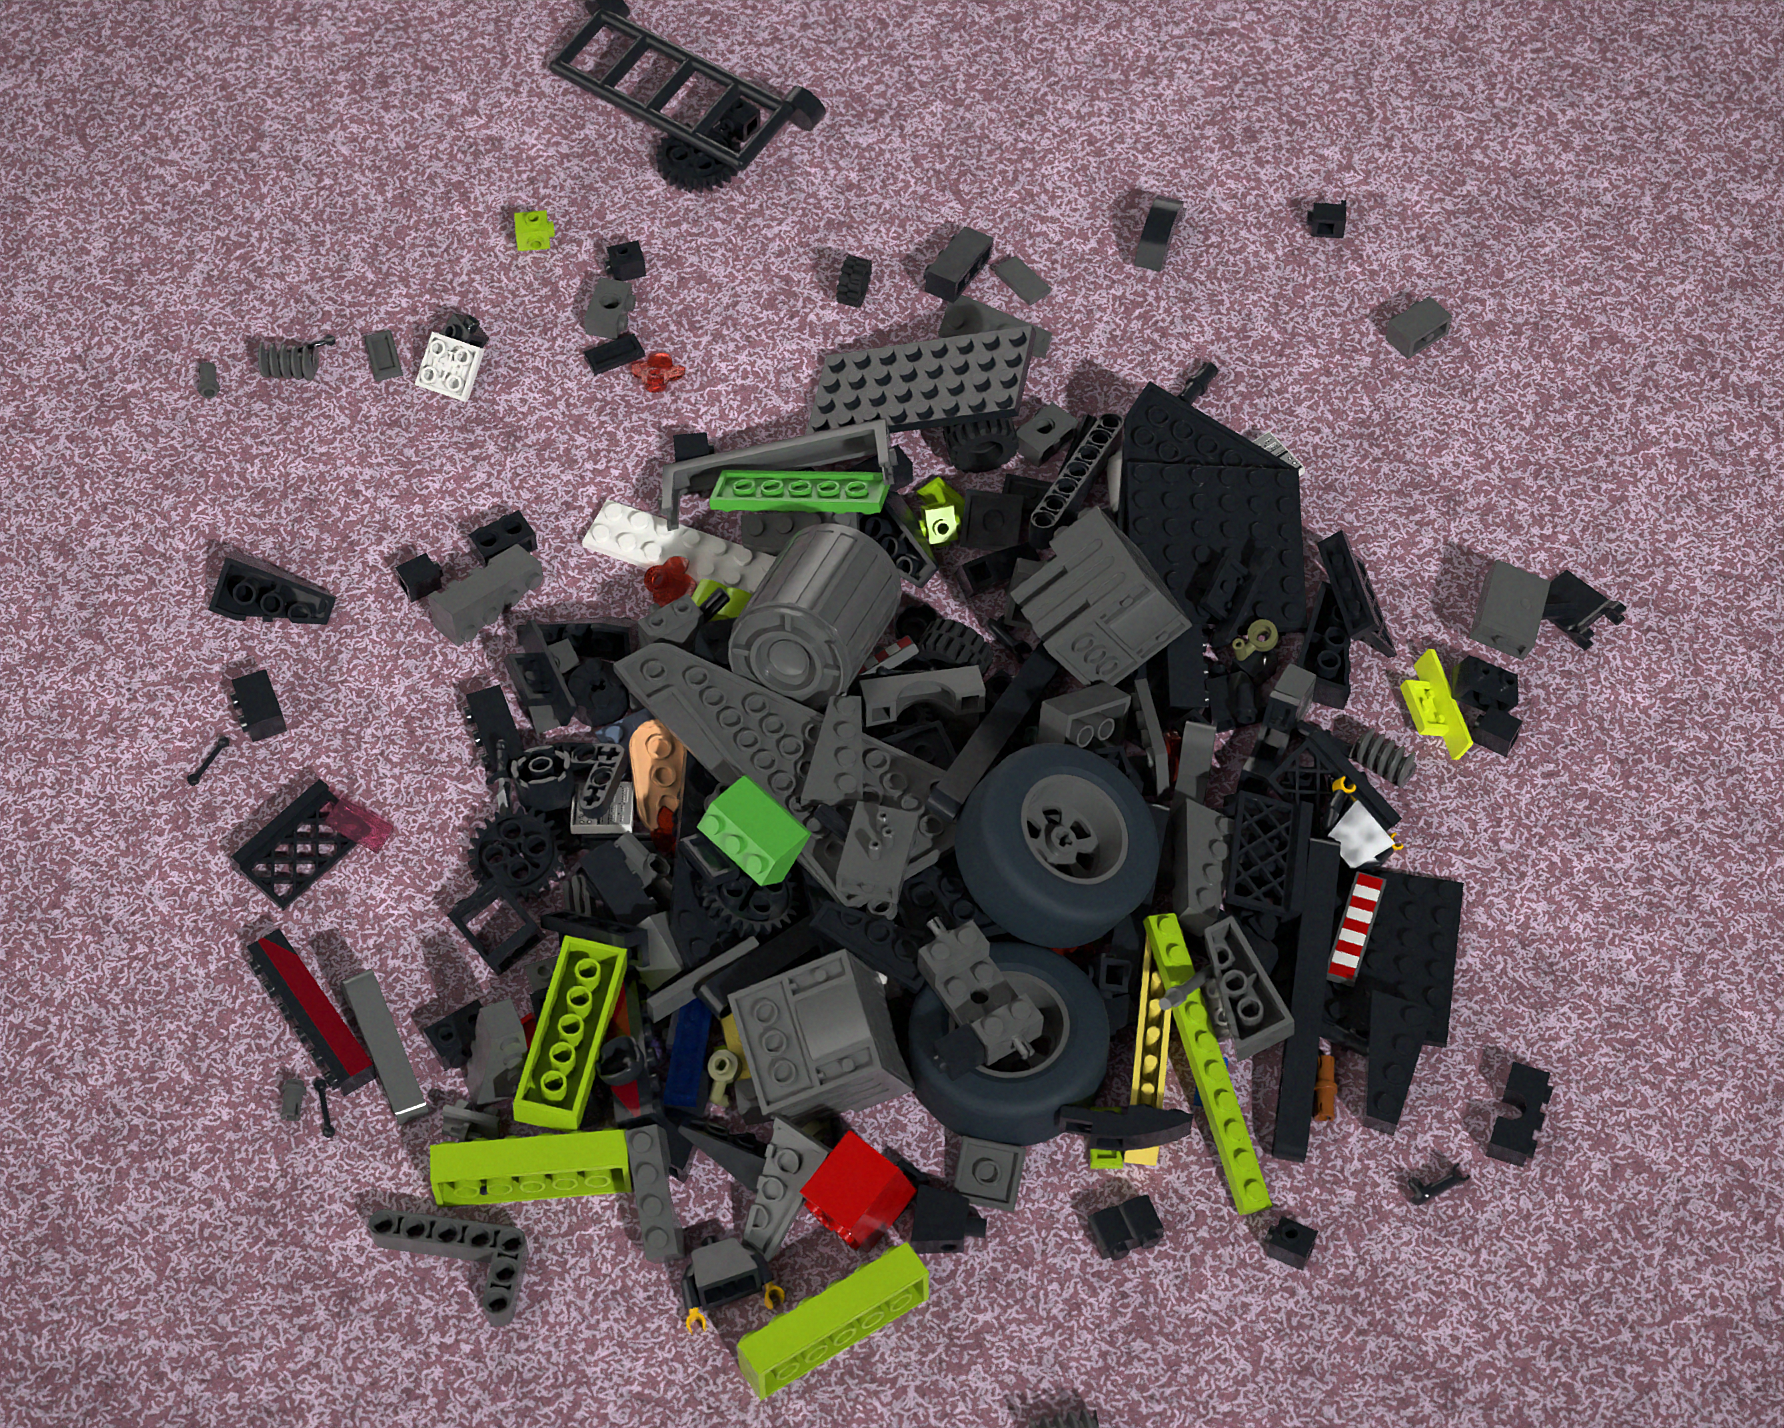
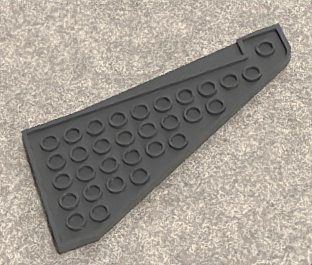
M667 643L649 644L613 664L614 672L629 691L719 782L729 783L730 785L727 789L743 775H749L812 833L796 860L830 893L838 904L858 909L872 899L836 890V873L845 842L815 819L814 812L818 806H800V799L825 715ZM862 733L863 802H875L884 807L903 808L919 814L918 831L906 871L905 881L955 851V828L958 815L950 824L924 808L931 793L947 771ZM830 806L851 823L856 806Z

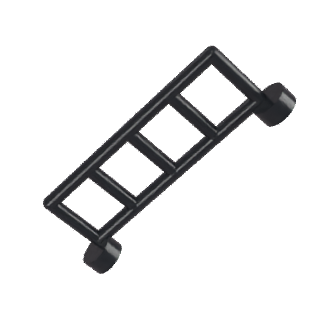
M586 0L585 7L591 17L549 64V69L553 74L737 171H744L788 120L804 131H812L826 115V109L822 102L812 92L802 86H793L782 99L628 20L627 17L630 15V10L624 0ZM605 26L635 41L599 80L570 65V63ZM650 48L680 65L647 103L644 104L615 87ZM694 72H697L726 87V89L696 124L690 128L660 111ZM743 96L772 111L773 114L738 153L707 137V134L735 102Z

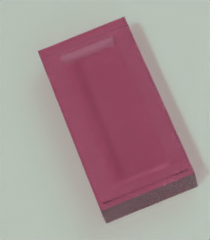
M341 797L325 820L326 826L376 854L379 853L394 831L393 825Z

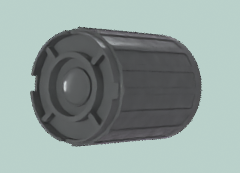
M824 523L812 525L798 531L787 541L732 626L733 630L728 641V655L732 672L814 711L819 712L820 709L827 707L830 696H841L847 691L898 610L902 594L901 581L891 557L871 537L848 526Z

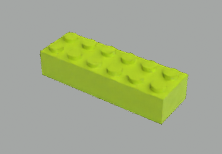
M565 935L513 1102L515 1121L567 1133L579 1130L597 1070L596 1063L600 1060V1050L605 1043L627 969V949Z
M610 1127L596 1132L575 1130L569 1134L554 1135L552 1133H541L535 1137L523 1138L512 1135L498 1140L477 1138L471 1142L456 1143L454 1141H443L437 1145H430V1181L437 1208L632 1192L631 1165L625 1135L627 1130ZM482 1186H486L487 1195L480 1194Z
M908 1242L900 1246L894 1245L889 1247L877 1260L872 1263L865 1262L854 1270L852 1275L843 1280H834L822 1293L815 1297L808 1296L799 1302L797 1308L787 1314L780 1313L774 1316L768 1325L758 1331L752 1330L743 1335L740 1342L737 1343L739 1370L760 1401L928 1300L929 1271Z

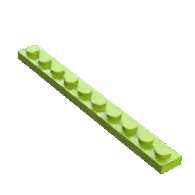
M1176 914L1148 916L1143 923L1165 991H1167L1174 985L1184 983L1195 975V971ZM1199 987L1187 996L1184 1003L1177 1007H1171L1238 1213L1239 1215L1263 1212L1273 1206Z

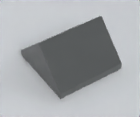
M670 910L651 915L637 925V927L648 930L650 966L644 968L634 967L650 994L687 974L669 931ZM637 945L632 946L631 949L638 956Z

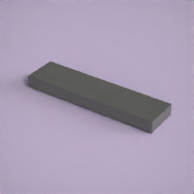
M754 936L749 937L647 999L648 1016L655 1023L697 998L699 989L709 979L759 948V942Z

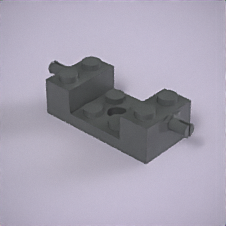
M935 917L934 921L931 919L927 926L934 933L936 939L918 950L917 968L959 1027L967 1023L984 1047L986 1065L989 1066L1015 1050L1019 1051L1023 1059L1028 1058V1055L1030 1057L1035 1050L1029 1042L1042 1035L1044 1020L1042 1014L1026 993L1018 996L989 957L990 943L973 920L956 929L947 931L939 917ZM975 993H983L988 997V1001L983 1004H976L970 997Z

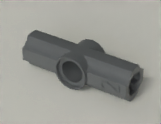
M628 830L613 844H618L623 849L627 857L625 863L630 871L635 870L644 883V886L641 887L643 891L651 893L667 911L670 910L673 877L669 874V863L659 854H650Z

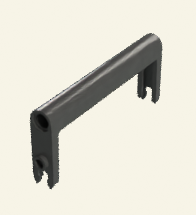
M886 418L664 464L662 470V497L658 498V505L663 516L667 515V530L679 529L681 496L691 492L715 488L722 470L795 471L878 453L879 467H882L884 486L894 484L893 466L898 465L895 448L891 446Z

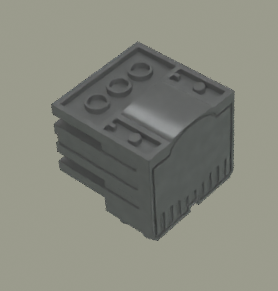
M1097 505L1094 508L1088 507L1083 509L1078 514V520L1069 527L1062 526L1055 531L1054 539L1049 544L1057 557L1044 564L1038 572L1021 582L1010 593L1014 601L1022 608L1021 611L1026 619L1032 623V628L1037 636L1045 642L1043 645L1048 653L1086 687L1107 682L1112 686L1116 685L1193 626L1145 555Z
M846 949L727 995L762 1114L766 1117L770 1116L772 1121L775 1120V1117L781 1115L801 1129L812 1120L817 1119L821 1121L850 1109L857 1113L915 1090L904 1050L895 1030L896 1025L882 981L878 973Z

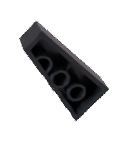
M1373 989L1368 1001L1363 1127L1394 1136L1434 1009Z

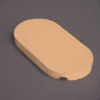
M658 719L644 722L635 730L628 746L636 808L641 822L650 831L671 834L674 825L671 822V817L679 805L677 794L681 788L684 745Z

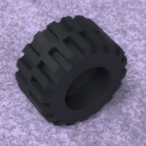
M1012 417L943 426L942 433L950 461L957 470H962L964 473L973 472L974 474L998 469L1001 465L1011 461L1010 458L1014 457L1017 453L1016 450L1019 449V439Z
M941 618L936 621L933 620L916 645L919 650L918 655L939 666V670L978 665L982 679L994 660L990 645L980 634L971 627L961 622H955L952 619L944 620Z

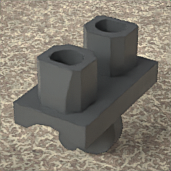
M460 1099L453 1106L445 1104L442 1110V1134L458 1138V1143L471 1142L477 1138L488 1140L500 1139L501 1111L499 1109L487 1107L483 1113L472 1111V1105L468 1101Z

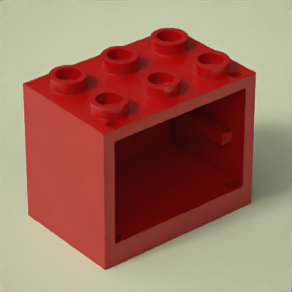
M851 1130L845 1134L799 1191L806 1199L803 1205L810 1210V1213L817 1218V1221L829 1231L835 1230V1233L842 1238L841 1240L857 1252L861 1247L867 1253L877 1244L918 1193L900 1168Z

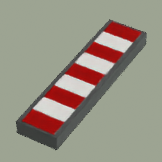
M907 635L866 659L847 691L841 696H847L859 689L860 680L879 677L878 670L881 667L891 670L918 654L919 650L915 643Z
M1356 872L1329 957L1327 980L1354 987L1386 886V879Z

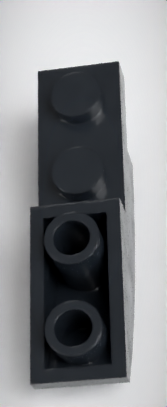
M1128 1104L1127 1116L1120 1115L1112 1110H1104L1102 1112L1088 1110L1080 1105L1062 1106L1059 1132L1090 1137L1089 1149L1108 1151L1139 1150L1168 1144L1190 1135L1193 1114L1186 1113L1181 1109L1164 1110L1153 1108L1148 1104Z

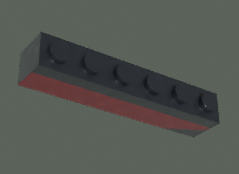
M278 928L248 945L247 951L250 959L246 960L249 969L255 977L261 975L264 979V982L261 984L270 999L276 997L280 1004L277 1005V1009L285 1022L291 1019L295 1027L292 1030L301 1045L304 1043L309 1045L311 1050L308 1051V1054L317 1068L321 1065L327 1072L324 1074V1078L332 1091L338 1088L343 1097L376 1079L377 1076L373 1063L282 931Z
M627 964L606 1036V1043L613 1038L623 1035L634 1037L645 1057L644 1068L635 1081L624 1086H612L616 1123L619 1129H626L627 1131L654 1124L662 1127L661 1117L665 1116L662 1099L658 1098L657 1093L662 1090V1085L658 1073L654 1071V1066L658 1065V1057L655 1048L651 1047V1041L655 1040L653 1026L650 1021L648 1022L647 1018L648 998L644 996V992L648 991L634 965Z

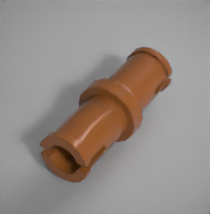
M1321 1055L1322 1062L1319 1056L1317 1060L1314 1087V1119L1316 1121H1327V1116H1329V1120L1333 1121L1335 1120L1334 1095L1338 1091V1085L1334 1083L1335 1058Z

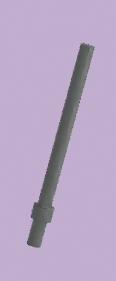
M1211 964L1181 985H1174L1168 989L1165 996L1159 1000V1007L1162 1010H1168L1171 1007H1177L1184 1003L1190 993L1214 977Z

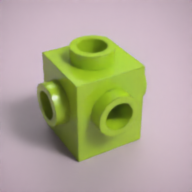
M547 210L514 213L518 251L551 249L550 237H555L554 222L548 221Z
M947 501L920 506L922 520H918V524L929 544H933L934 547H945L951 544L950 541L958 540L957 531H961V522L959 515L954 514V506Z

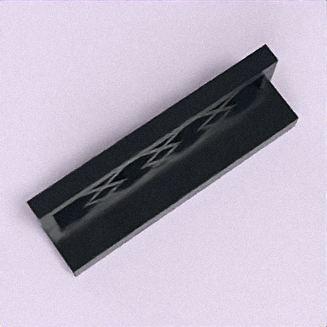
M561 909L540 916L541 928L558 932L559 947H562L565 935H571L576 938L627 949V964L642 968L650 966L648 930L645 928L567 909ZM637 945L638 956L631 949L632 946Z

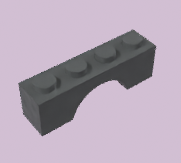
M978 665L860 680L861 709L866 727L894 724L904 709L917 703H936L948 708L954 715L985 712V686Z
M654 1124L625 1131L646 1260L654 1264H660L687 1258L683 1228L673 1205L669 1185L671 1158L666 1130Z

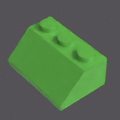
M743 775L710 804L697 826L701 832L760 886L782 882L812 834L749 775Z

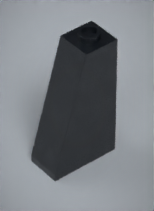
M695 1052L691 1053L660 1096L665 1109V1116L661 1117L662 1128L666 1130L671 1158L669 1175L682 1183H685L688 1179L698 1147L678 1132L679 1126L687 1116L707 1121L713 1105L709 1099L714 1079L708 1072L710 1057L706 1055L700 1056Z

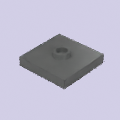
M963 1136L951 1193L967 1197L971 1205L1014 1213L1027 1148Z

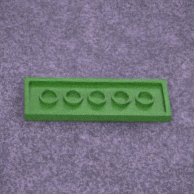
M722 470L709 502L711 510H722L724 512L749 510L750 512L778 511L780 513L805 511L807 513L834 512L836 514H843L846 512H862L863 514H873L881 512L890 485L884 486L883 472Z

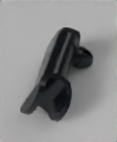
M1004 614L997 620L989 618L985 625L989 634L1012 653L1019 664L1023 665L1025 660L1021 654L1025 652L1031 653L1033 651L1032 647L1023 640L1016 641L1006 629L1008 625L1004 624Z
M1456 1163L1448 1171L1447 1176L1434 1183L1430 1182L1427 1186L1418 1178L1411 1177L1412 1180L1408 1179V1186L1415 1195L1410 1199V1202L1415 1206L1423 1205L1454 1186L1464 1184L1470 1178V1175L1467 1174L1464 1178L1459 1177L1456 1174V1168L1460 1164Z

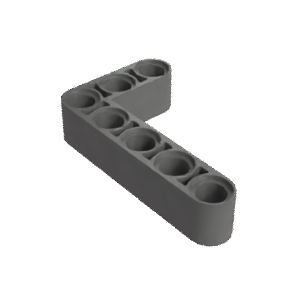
M1186 720L1179 771L1157 880L1175 883V876H1172V865L1175 862V855L1172 849L1174 826H1171V816L1186 798L1204 806L1212 764L1216 725Z
M372 968L341 980L339 986L343 998L347 1001L349 1011L354 1013L392 1112L396 1115L398 1125L400 1126L429 1114L421 1089Z
M390 1209L377 1210L370 1216L368 1220L370 1234L374 1244L380 1248L490 1263L482 1302L487 1321L493 1326L503 1327L513 1320L529 1256L527 1239L521 1229L512 1226ZM384 1226L392 1227L387 1232H378ZM415 1231H423V1234L418 1237L410 1236ZM448 1235H454V1236H456V1237H455L453 1240H451V1241H447V1242L442 1241V1239H443L445 1236H448ZM479 1240L488 1241L485 1245L482 1246L474 1245V1243ZM509 1245H520L516 1250H506ZM504 1274L513 1275V1277L507 1281L499 1280V1278ZM497 1304L506 1305L503 1310H491Z

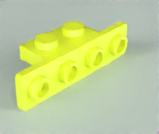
M1427 649L1414 664L1420 681L1405 680L1401 684L1400 689L1419 735L1442 736L1452 760H1459L1473 745V741L1457 702L1452 699V690L1435 649Z

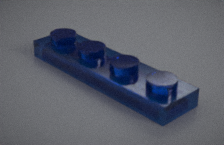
M698 997L680 1007L664 1093V1104L695 1108L697 1106L713 1015Z

